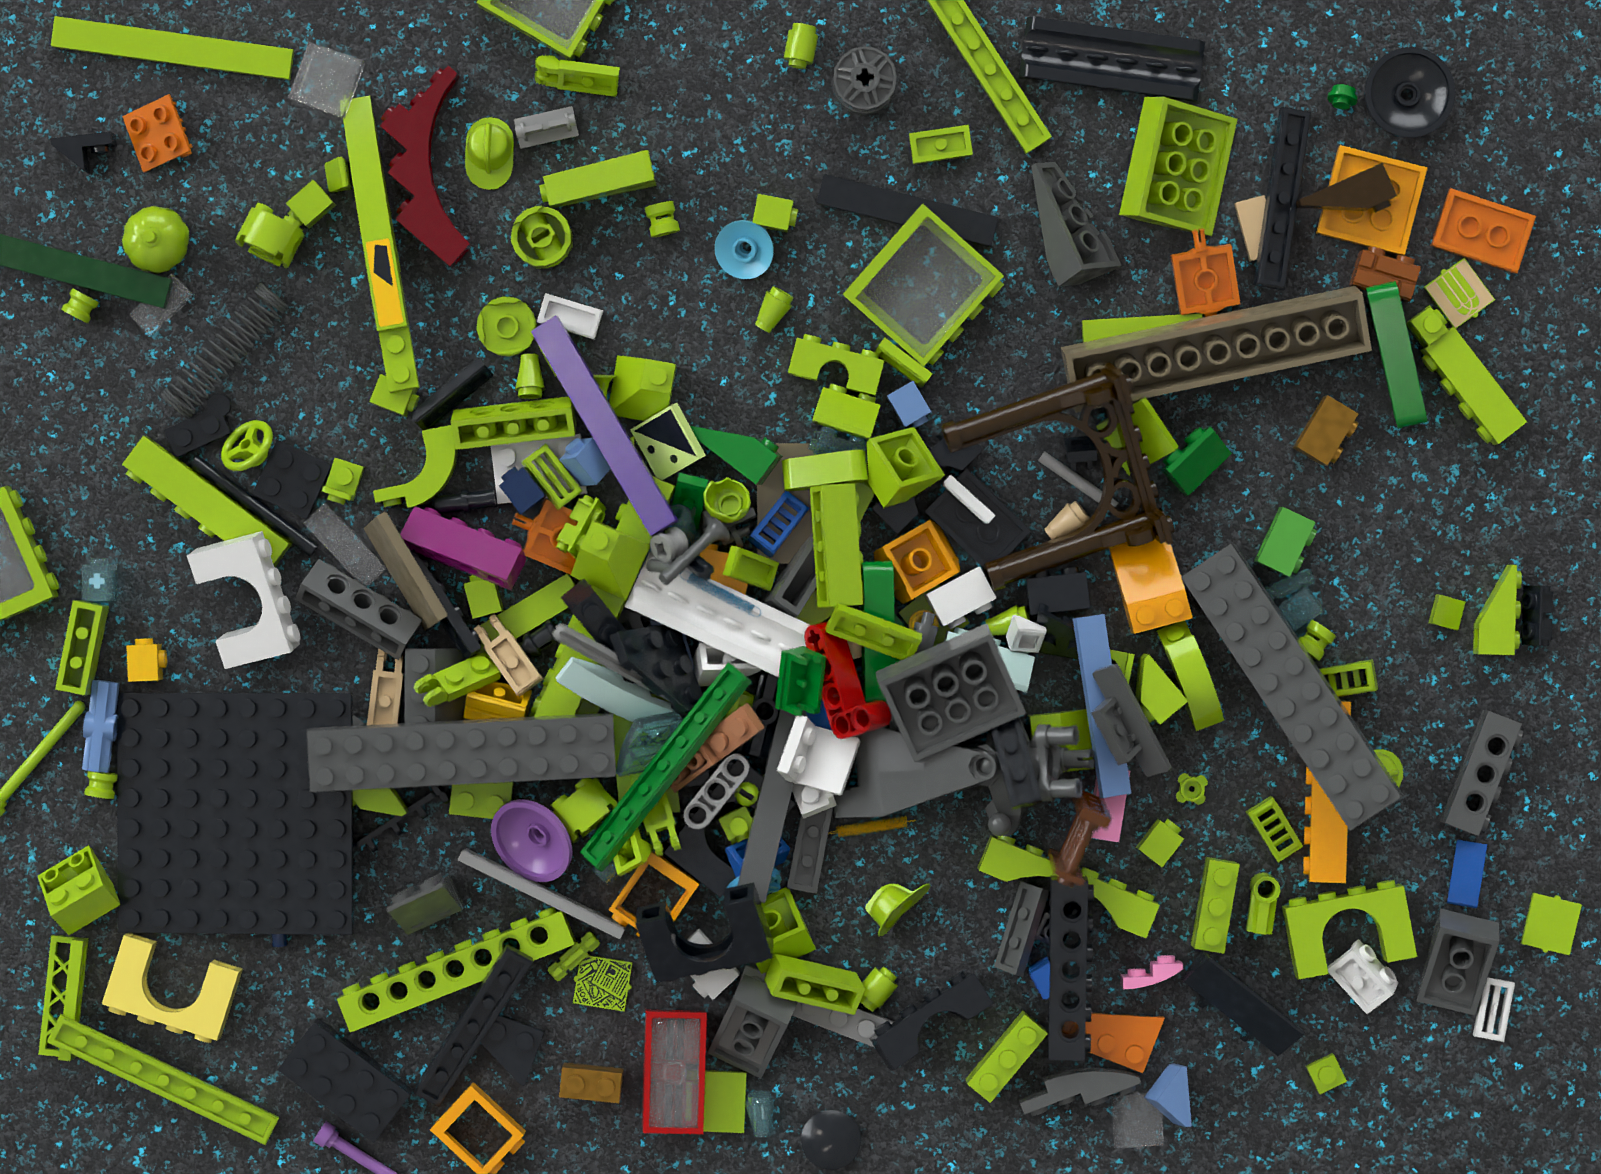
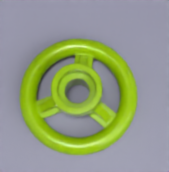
M253 420L236 428L228 436L222 447L221 460L224 466L232 471H243L263 463L267 458L268 450L273 440L271 427L264 421ZM258 429L262 430L264 434L262 443L257 440L256 433ZM246 433L245 438L239 445L232 449L234 443ZM244 459V461L241 462H233L232 460Z

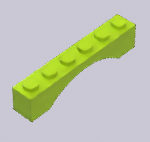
M991 835L977 868L983 873L1006 882L1023 877H1050V875H1054L1050 859L1042 856L1043 850L1027 844L1025 849L1014 845L1016 839L1010 836L995 837ZM1082 867V874L1087 876L1088 884L1094 885V897L1108 910L1115 924L1123 930L1147 938L1160 906L1157 902L1153 901L1155 896L1138 889L1137 894L1125 890L1127 884L1110 878L1109 883L1098 879L1100 873Z

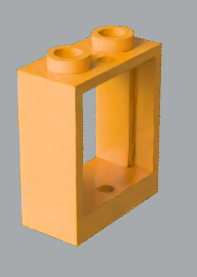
M652 850L647 861L637 867L609 909L613 913L611 918L624 927L630 924L636 928V916L622 907L621 904L648 865H651L686 889L670 912L673 922L699 886L700 881L662 855L656 856L655 851Z
M474 1082L430 1129L476 1174H496L505 1164L501 1159L508 1152L514 1154L524 1144L525 1141L522 1137L526 1132ZM474 1100L512 1134L485 1165L481 1164L446 1131Z

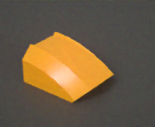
M932 519L874 551L875 561H892L894 597L902 604L916 598L961 571L959 559L941 527Z

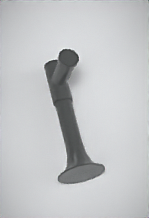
M707 517L705 520L707 527L705 533L684 554L671 564L660 562L653 558L649 559L646 568L649 572L661 573L658 576L659 580L664 585H669L710 544L718 540L722 542L729 541V532L718 519Z

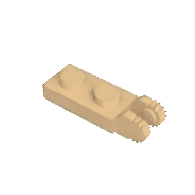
M494 613L489 619L492 626L500 634L497 638L491 641L486 630L480 625L473 629L485 645L483 647L516 695L520 697L541 682L543 677L512 633L504 627Z
M378 649L376 670H373L367 725L399 723L404 673L402 672L405 652L399 660L395 658V671L390 672L384 671L387 653Z

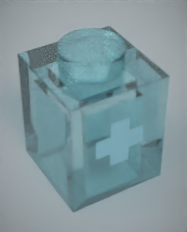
M90 558V564H82V601L117 600V564H109V558Z

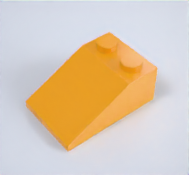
M1154 539L1149 543L1139 546H1128L1126 542L1109 548L1131 633L1136 634L1193 618L1171 544L1160 543Z

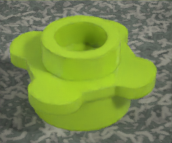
M1187 773L1181 774L1178 777L1180 786L1179 791L1176 793V799L1181 803L1185 801H1191L1197 805L1204 803L1205 786L1208 783L1206 777L1203 775L1191 777ZM1190 786L1194 787L1193 792L1189 791Z

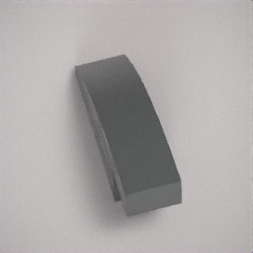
M813 533L772 585L771 591H768L762 599V603L792 617L800 614L816 588Z

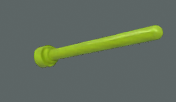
M77 701L72 705L0 789V817L6 811L7 799L85 710L84 702Z

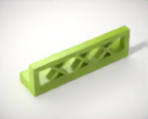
M51 935L38 1055L56 1056L58 1060L71 1061L76 1058L75 1055L60 1048H47L48 1035L53 1030V1028L49 1030V1023L51 1022L55 1026L57 1022L51 1014V1006L59 999L64 1004L63 1015L80 1022L89 938ZM58 942L71 944L69 960L66 963L57 954ZM57 961L61 967L55 971ZM64 970L67 974L66 990L61 993L54 984V977ZM53 991L57 995L54 1000H52Z

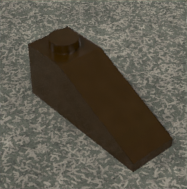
M1380 163L1306 196L1295 203L1297 208L1366 211L1373 208L1376 213L1391 206L1390 200L1396 197L1397 194L1383 163Z

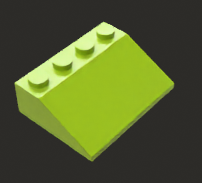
M1144 97L1119 215L1188 232L1204 228L1205 235L1212 236L1237 119L1166 97Z

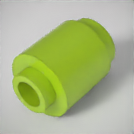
M793 23L792 29L788 31L783 58L789 61L788 66L806 69V65L813 64L818 40L817 28L815 26Z
M885 966L881 970L874 967L862 982L865 991L860 1003L872 1012L877 1007L881 1008L898 987L894 982L897 976Z

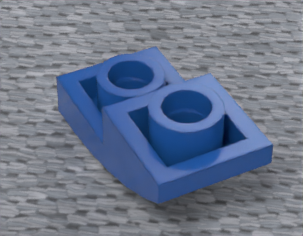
M1457 840L1447 898L1448 904L1477 908L1487 844Z

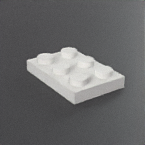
M575 434V436L491 446L497 504L512 503L499 487L504 482L501 477L513 467H516L518 470L524 467L521 462L544 444H547L556 457L560 459L566 453V446L576 438L581 439V434ZM540 455L542 460L554 473V475L557 477V479L560 481V483L563 485L568 493H571L572 490L565 483L562 477L558 474V472L548 461L545 455ZM533 460L532 463L535 465V467L538 469L541 475L545 478L548 484L552 487L555 493L559 497H562ZM580 486L583 490L581 494H588L587 486Z

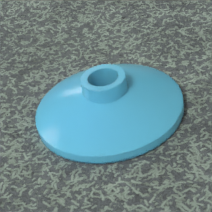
M738 220L729 223L719 232L715 241V256L719 265L729 275L739 279H752L762 275L769 268L773 260L774 247L769 234L763 227L751 221ZM742 243H749L751 251H745Z

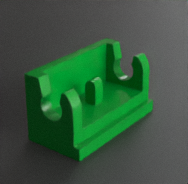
M804 646L781 651L775 708L782 709L796 716H802L803 710L811 714L820 713L826 656Z

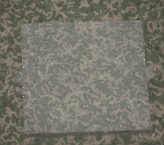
M1133 1091L1132 1094L1111 1095L1114 1148L1136 1147L1140 1150L1143 1146L1164 1145L1162 1113L1144 1098L1147 1093Z

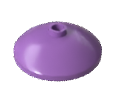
M518 799L504 804L494 815L491 824L492 841L497 853L511 870L526 879L536 882L555 880L567 870L572 859L571 840L565 826L552 811L534 801Z

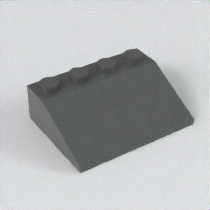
M987 623L875 672L881 691L914 762L1026 714Z

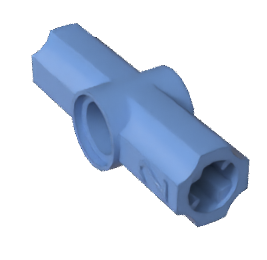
M92 680L89 711L86 712L83 725V737L86 740L82 770L108 773L110 770L112 745L117 737L118 715L116 711L120 685L118 682Z

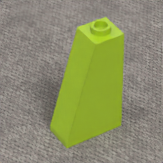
M645 150L543 176L544 184L539 185L543 203L549 202L550 208H557L657 185L649 152Z

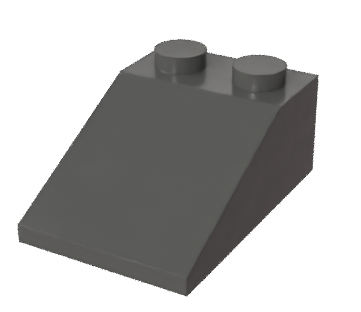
M1440 908L1432 932L1416 1001L1475 1016L1500 942L1499 923Z
M744 974L707 1053L761 1079L798 1002L772 996L766 984Z

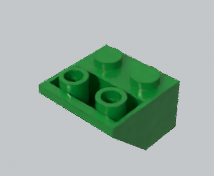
M1199 427L1193 430L1184 439L1187 445L1182 450L1177 448L1162 461L1165 466L1161 471L1185 496H1189L1232 454L1211 427L1204 429Z

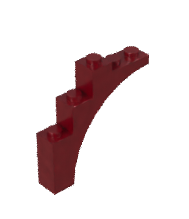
M447 66L445 70L439 68L429 80L432 85L425 93L419 91L410 102L412 108L409 111L400 103L396 108L393 105L389 107L381 117L383 123L380 127L407 150L404 154L399 152L388 165L391 169L388 173L415 196L411 201L407 198L396 211L399 214L396 220L453 269L470 250L472 245L456 230L444 211L435 188L431 166L432 137L437 116L446 96L460 78L457 72L450 66Z

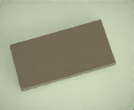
M775 443L779 446L777 452L783 457L764 483L757 485V526L785 492L782 460L817 455V443ZM810 490L788 491L810 509L772 558H769L757 548L758 555L779 562V564L790 562L813 533ZM784 502L782 507L796 517L798 512ZM776 513L774 515L787 526L790 524V522L787 521L780 514ZM770 522L767 524L779 536L783 533ZM760 533V536L766 539L769 543H771L772 545L775 543L764 533Z
M387 512L376 516L363 529L415 616L422 619L421 626L424 631H427L447 617V612Z

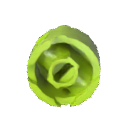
M257 203L255 208L250 209L235 242L240 247H243L244 243L250 246L249 253L279 267L283 263L282 266L288 268L305 236L300 228L301 223L286 215L282 219L272 214L274 210L270 207Z
M534 206L524 210L513 224L511 242L514 251L526 264L536 269H548L559 265L568 256L573 247V234L569 223L555 209Z
M598 777L594 779L583 778L575 785L576 792L569 797L563 794L551 804L554 810L553 813L565 826L572 843L579 840L578 833L584 837L604 822L610 814L609 808L611 807L613 810L618 804L615 798L610 796L603 788Z

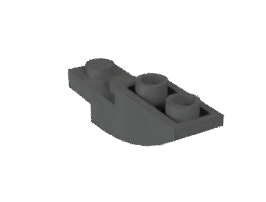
M1094 1067L1072 1069L1042 1077L1046 1089L1018 1100L1024 1115L1030 1113L1031 1116H1036L1048 1110L1047 1106L1058 1102L1059 1106L1075 1101V1095L1078 1094L1081 1095L1084 1104L1091 1103V1106H1096L1108 1101L1107 1096L1119 1092L1121 1096L1135 1091V1085L1141 1084V1081L1136 1073L1120 1069Z

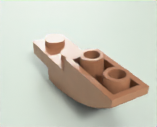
M748 703L741 706L717 725L670 787L674 793L712 768L765 728Z

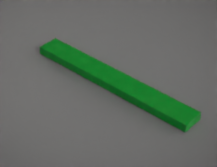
M729 662L726 664L580 851L596 869L602 872L606 869L752 681Z

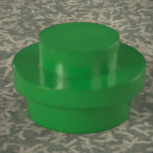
M1337 84L1328 93L1327 100L1332 103L1333 107L1346 110L1350 106L1357 104L1358 97L1355 95L1356 89L1352 86Z

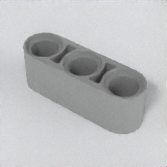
M739 753L728 755L690 801L684 811V819L689 827L701 829L707 826L746 778L749 772V762L745 756ZM733 759L742 761L745 767L743 773L738 776L730 774L727 770L728 762ZM711 784H722L725 787V795L720 799H713L708 793V788ZM693 807H702L706 811V819L703 822L695 823L690 819L689 811Z

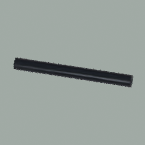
M199 455L192 461L189 466L192 470L308 556H312L319 544Z

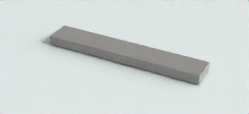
M468 848L463 849L458 858V861L618 939H621L626 927L620 925L615 920L538 882L526 879L513 870Z

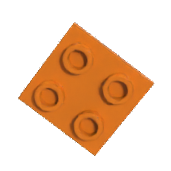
M170 94L122 116L143 173L179 156L183 158L192 154L191 148L193 146L189 144L184 133L186 128L181 125L183 119H179L175 107L177 103L172 101Z

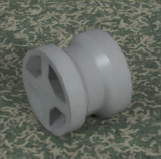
M671 527L665 530L664 534L659 533L650 540V548L654 557L664 563H668L675 557L684 554L689 546L685 534L677 527Z

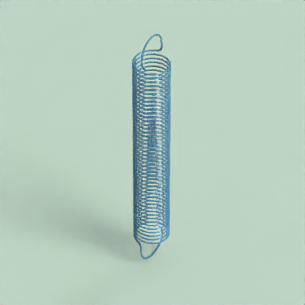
M690 573V577L694 582H699L706 589L709 586L713 592H718L722 598H727L731 604L733 603L737 606L739 604L743 611L746 608L752 612L753 608L756 607L752 603H747L745 599L739 598L733 593H728L722 587L713 585L708 580L699 579V577Z

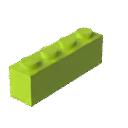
M1455 327L1448 328L1445 334L1420 350L1424 355L1421 359L1425 366L1431 372L1436 370L1443 379L1440 381L1442 388L1448 395L1454 394L1461 403L1458 405V408L1468 420L1473 418L1479 426L1476 429L1477 433L1487 444L1489 442L1493 445L1500 444L1527 423Z
M855 483L810 487L818 608L836 607L838 603L846 606L863 605V581L861 580L863 555L859 550L861 525L857 520L859 495L855 490Z

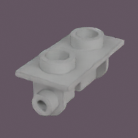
M573 106L514 119L520 149L579 136Z

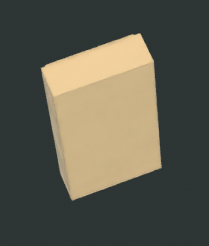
M1265 195L1234 203L1249 261L1257 260L1266 203Z

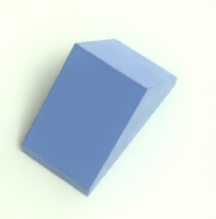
M1175 1063L1169 1064L1144 1098L1173 1124L1191 1127L1187 1066Z

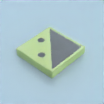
M678 403L667 407L630 429L656 478L661 480L667 479L706 456Z

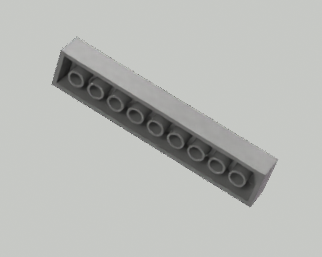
M1236 544L1228 545L1181 577L1349 830L1357 827L1404 796Z
M613 713L320 727L307 730L310 792L616 776Z

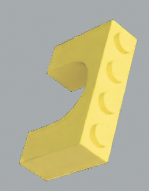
M133 933L125 934L102 1001L103 1005L109 1006L108 1011L124 1016L126 1012L137 1015V1020L146 1024L154 1025L155 1021L166 1024L165 1029L174 1033L183 1034V1031L195 1034V1039L206 1043H212V1040L217 1041L221 1038L243 969L213 960L209 964L197 1000L186 1008H168L154 999L147 984V973L157 941Z

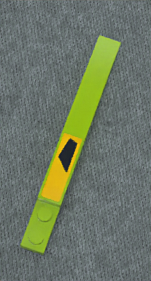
M371 96L342 100L341 108L356 207L389 393L417 389L420 388Z

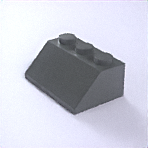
M458 648L405 649L404 723L468 720L463 718L467 694L450 702L445 701L428 707L423 700L425 694H418L413 687L421 677L423 678L428 674L433 675L464 661L465 658Z

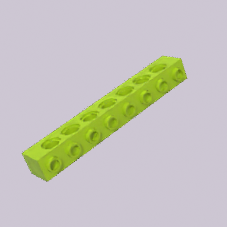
M554 907L547 908L538 912L539 918L528 922L527 917L510 923L511 929L500 933L499 928L482 934L483 940L472 944L471 939L454 945L455 951L444 955L443 950L426 956L427 962L416 966L415 961L398 967L399 973L388 977L387 972L370 978L371 984L360 987L359 983L342 989L343 995L339 996L337 1001L349 1032L351 1033L483 981L503 951L504 941L507 938H515L520 944L519 951L532 957L533 961L575 945L576 940L565 912L561 910L556 911ZM543 927L548 933V939L544 942L535 941L532 937V929ZM487 949L492 955L491 962L488 964L478 962L476 959L477 950ZM449 961H460L464 966L463 973L460 975L452 974L448 969ZM421 972H432L436 978L435 984L432 986L424 985L420 980ZM393 983H404L408 989L407 995L404 997L396 996L392 991ZM365 994H376L380 1000L379 1006L376 1008L368 1007L364 1001Z

